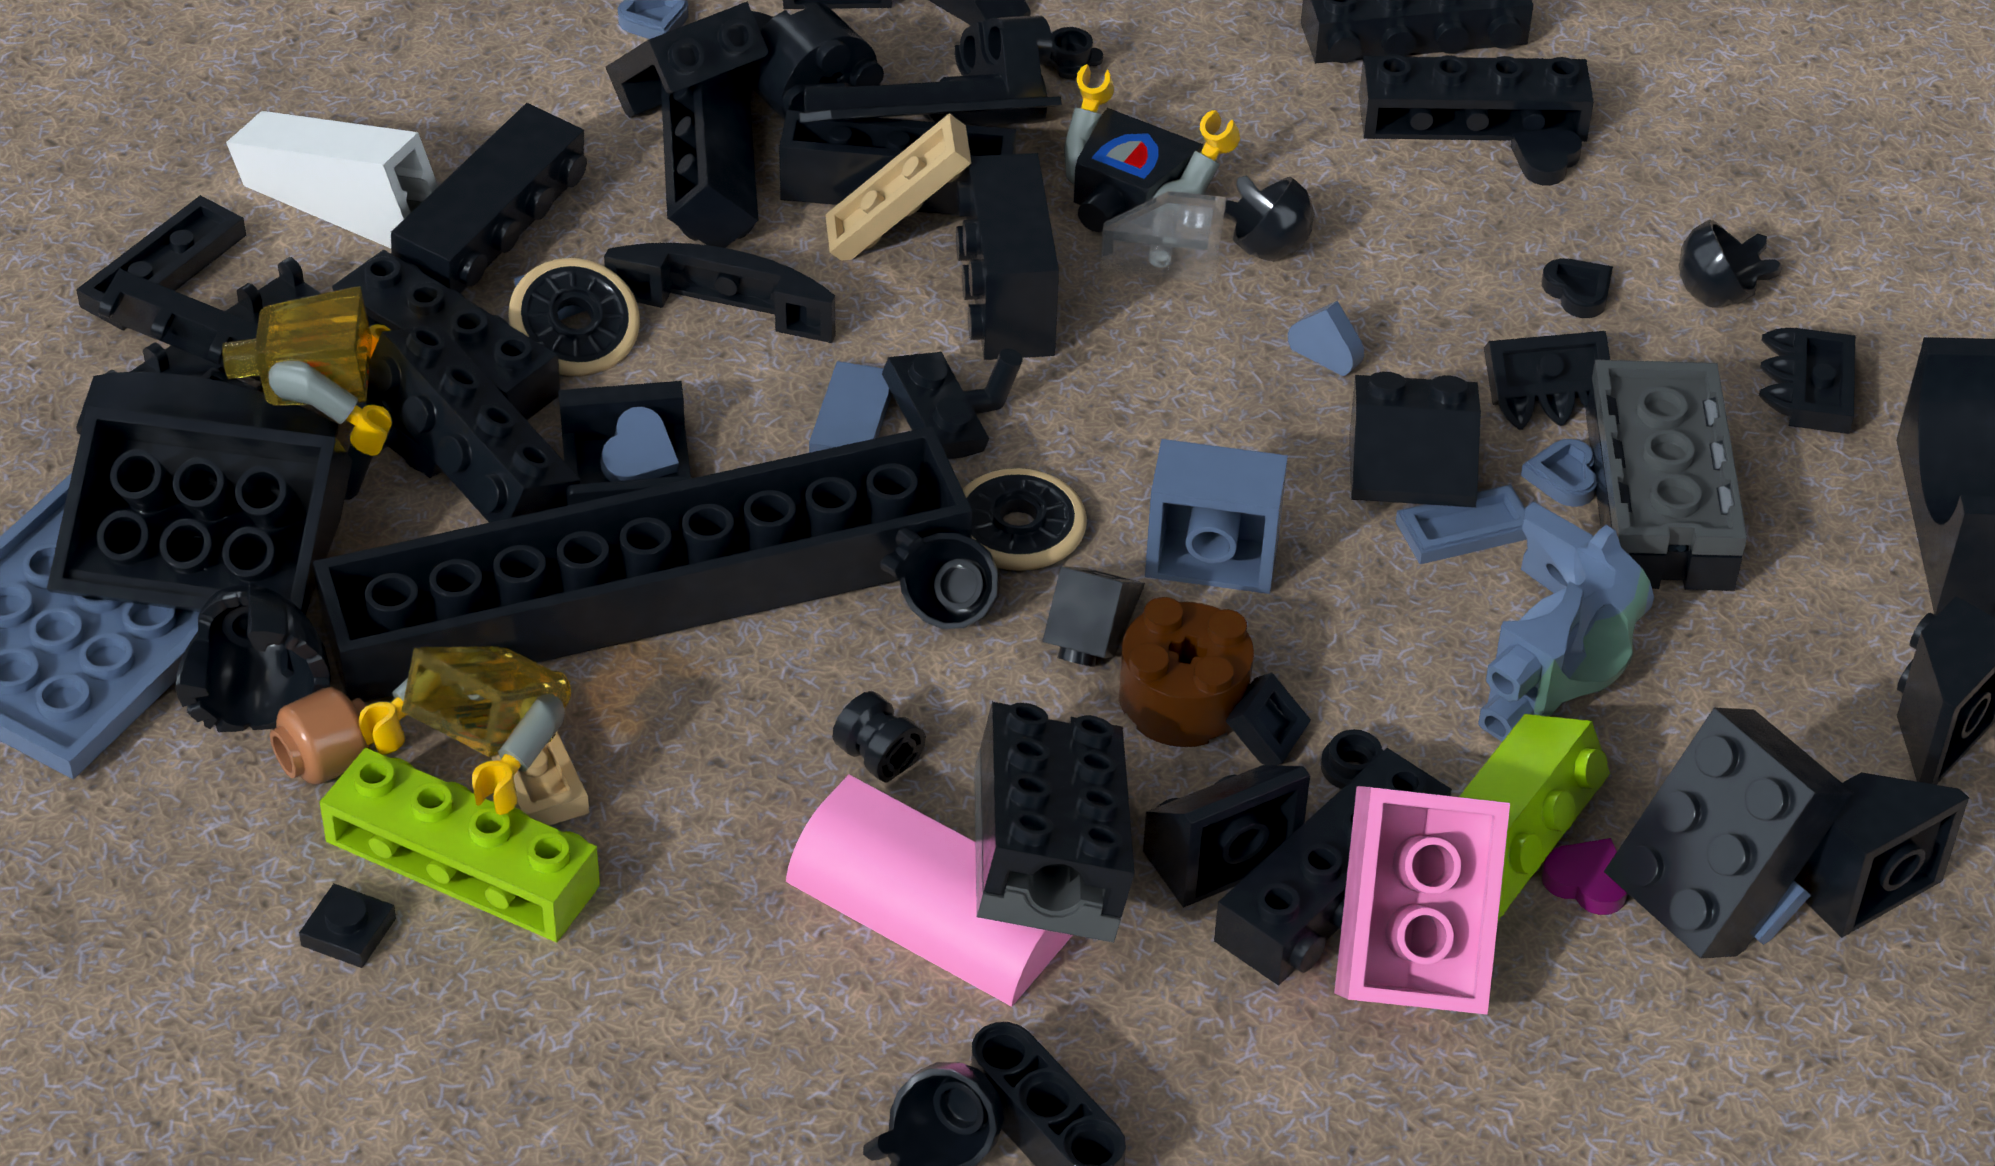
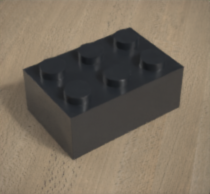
M1038 153L970 156L971 164L967 166V181H957L959 217L966 216V220H963V226H956L958 261H969V265H962L964 300H975V304L968 305L970 340H981L984 360H996L1000 351L1007 348L1016 350L1021 354L1022 358L1055 356L1059 267Z
M1713 708L1604 870V873L1699 958L1736 957L1746 950L1849 802L1854 792L1755 709Z

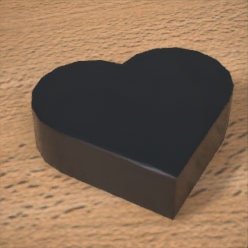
M1549 128L1512 133L1510 147L1524 176L1529 181L1542 186H1551L1563 181L1567 168H1571L1578 163L1581 155L1582 141L1571 130Z
M1565 258L1552 260L1543 269L1542 288L1550 296L1561 299V306L1570 315L1578 318L1597 317L1603 313L1606 307L1613 266Z

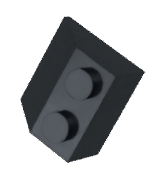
M1377 372L1371 376L1355 375L1349 431L1351 500L1476 508L1481 419L1478 382H1466L1462 378L1450 375L1438 376L1434 379L1404 378L1394 372Z
M1957 596L1937 616L1928 613L1919 622L1910 640V647L1916 649L1914 658L1902 673L1897 685V690L1903 693L1897 719L1917 782L1935 785L1943 779L1995 723V618Z
M1261 765L1239 775L1225 776L1214 785L1184 797L1168 799L1156 808L1146 811L1143 853L1183 908L1233 888L1305 823L1310 774L1304 766Z
M1863 772L1844 781L1843 784L1854 792L1853 796L1794 879L1797 884L1811 895L1805 902L1843 938L1942 882L1969 797L1961 789Z

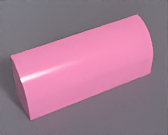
M849 774L821 803L809 819L796 843L788 866L786 882L1011 1007L1073 936L976 917L975 842Z

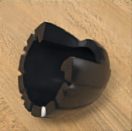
M250 584L249 586L227 587L216 592L206 601L198 616V632L187 646L180 661L175 686L177 697L182 707L187 706V713L197 722L203 721L204 727L208 729L216 725L218 733L244 731L249 726L252 730H268L277 728V715L283 706L322 688L330 687L331 675L325 646L306 615L293 602L279 593L260 585Z

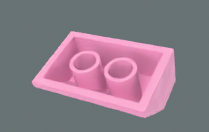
M1357 786L1334 994L1348 1000L1488 1015L1510 803Z

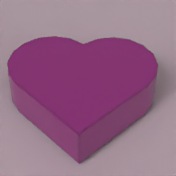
M1611 838L1554 848L1544 860L1541 878L1545 888L1557 897L1576 899L1579 905L1588 912L1597 915H1609L1618 912L1624 906L1628 894L1604 873V870L1617 853Z

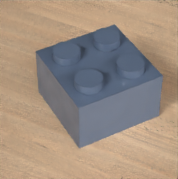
M1161 439L1151 489L1145 577L1270 594L1279 541L1288 455Z

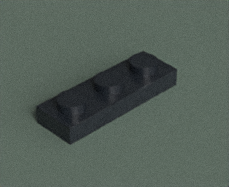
M201 195L77 288L79 306L124 331L127 327L107 320L106 317L98 314L101 300L119 268L176 291L246 236L244 218Z

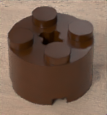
M1169 597L1155 598L1146 604L1144 613L1139 615L1126 630L1122 643L1119 703L1124 714L1126 713L1137 725V730L1151 740L1176 747H1197L1209 744V739L1221 736L1226 732L1227 735L1233 732L1226 719L1243 698L1251 684L1254 657L1253 643L1247 632V622L1244 616L1234 610H1221L1203 603L1178 602Z

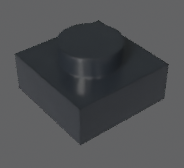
M1272 672L1253 679L1243 698L1226 719L1227 724L1256 759L1264 765L1282 764L1311 721Z
M333 883L300 930L301 946L363 968L395 921V907L388 902Z

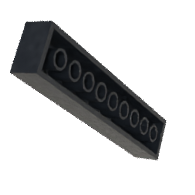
M933 426L320 559L313 561L321 616L344 693L351 701L360 698L363 702L393 696L392 692L427 659L438 652L476 656L483 659L489 667L523 658L525 665H530L899 581V578H895L880 569V562L887 554L894 552L897 547L895 538L900 529L907 527L922 538L937 533H959L972 538V509Z

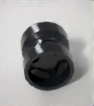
M874 691L860 694L845 706L836 720L832 735L836 745L853 757H863L866 769L877 779L885 783L891 781L916 763L923 751L926 739L923 729L906 717L897 718L894 716L892 704Z

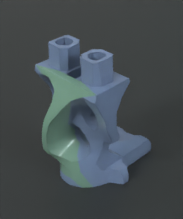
M1534 501L1525 508L1522 530L1527 537V549L1523 555L1521 570L1554 594L1541 599L1520 620L1503 621L1501 625L1496 659L1488 665L1486 682L1491 688L1488 703L1481 708L1478 725L1484 731L1501 742L1524 714L1551 716L1563 702L1602 691L1614 683L1631 662L1635 624L1651 609L1654 600L1650 580L1642 567L1621 547L1616 530L1605 525L1593 536Z

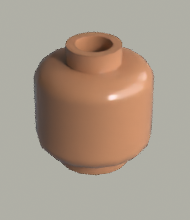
M328 687L283 706L277 715V728L270 731V742L276 758L285 773L291 778L300 776L312 785L322 784L342 775L365 747L369 749V745H367L359 726L360 712L366 707V704L360 698L351 701L338 688Z

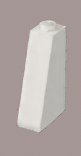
M261 111L226 142L245 187L388 248H391V231L438 187L418 132Z

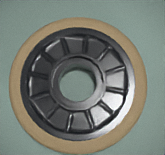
M561 258L535 267L520 280L512 293L509 303V325L531 339L543 342L558 355L559 374L564 376L591 375L617 365L629 354L639 333V309L630 288L612 270L585 259ZM565 306H579L587 311L591 322L584 328H569L560 321L558 312Z
M1020 468L1003 469L984 474L971 481L962 489L972 509V539L980 542L991 552L997 568L1022 571L1050 566L1071 554L1078 547L1085 534L1087 515L1082 500L1065 482L1047 473ZM1020 512L1030 515L1034 520L1027 525L1017 526L1005 522L1003 517L1010 513Z

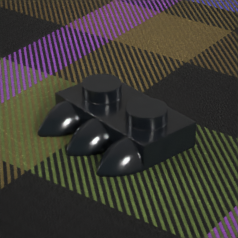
M1780 328L1763 334L1761 341L1779 356L1762 361L1760 368L1778 384L1761 389L1759 397L1777 412L1789 416V426L1850 434L1854 419L1856 335L1801 328Z
M1606 331L1489 341L1484 347L1492 404L1499 405L1506 419L1518 430H1523L1529 422L1534 410L1535 401L1540 402L1546 415L1558 426H1563L1570 417L1575 397L1580 398L1582 405L1586 409L1595 360H1610Z

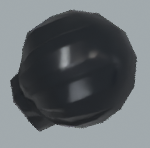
M1248 176L1238 177L1236 186L1242 197L1239 202L1225 199L1218 203L1219 212L1227 219L1236 222L1233 241L1249 255H1254L1263 260L1275 262L1285 256L1292 255L1305 244L1312 232L1315 213L1311 198L1307 190L1291 176L1261 191Z
M1708 220L1694 228L1683 242L1678 266L1683 284L1694 298H1698L1708 307L1721 308L1730 304H1739L1754 296L1757 280H1770L1779 276L1782 265L1775 259H1760L1759 255L1767 247V236L1756 234L1741 244L1714 220Z
M903 527L898 531L895 538L897 547L894 552L887 554L882 559L880 569L895 578H899L901 593L910 609L924 622L941 629H958L970 627L989 614L999 598L1001 575L988 549L977 540L959 533H937L922 538L907 527Z
M936 1062L916 1072L897 1092L890 1109L889 1131L866 1143L863 1147V1155L871 1161L889 1157L891 1160L890 1166H976L997 1144L1004 1121L1000 1095L986 1075L975 1067L960 1062Z

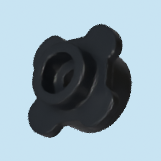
M1063 27L1051 33L1052 50L1046 64H1050L1057 69L1060 77L1075 79L1080 68L1084 65L1098 66L1103 62V52L1098 48H1093L1092 36L1087 31L1076 27Z

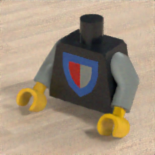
M1088 64L1081 67L1077 73V83L1083 102L1081 108H1074L1064 145L1066 178L1074 185L1073 202L1080 205L1078 218L1081 223L1091 231L1103 232L1116 219L1145 230L1159 218L1165 219L1194 209L1200 203L1220 166L1216 162L1218 155L1233 151L1239 144L1240 133L1234 120H1230L1223 133L1215 135L1220 128L1222 119L1216 110L1207 112L1200 122V131L1206 140L1203 147L1201 143L1107 108L1101 115L1097 113L1099 105L1108 102L1114 94V85L1108 69L1106 70L1104 82L1101 86L1088 88L1091 70Z

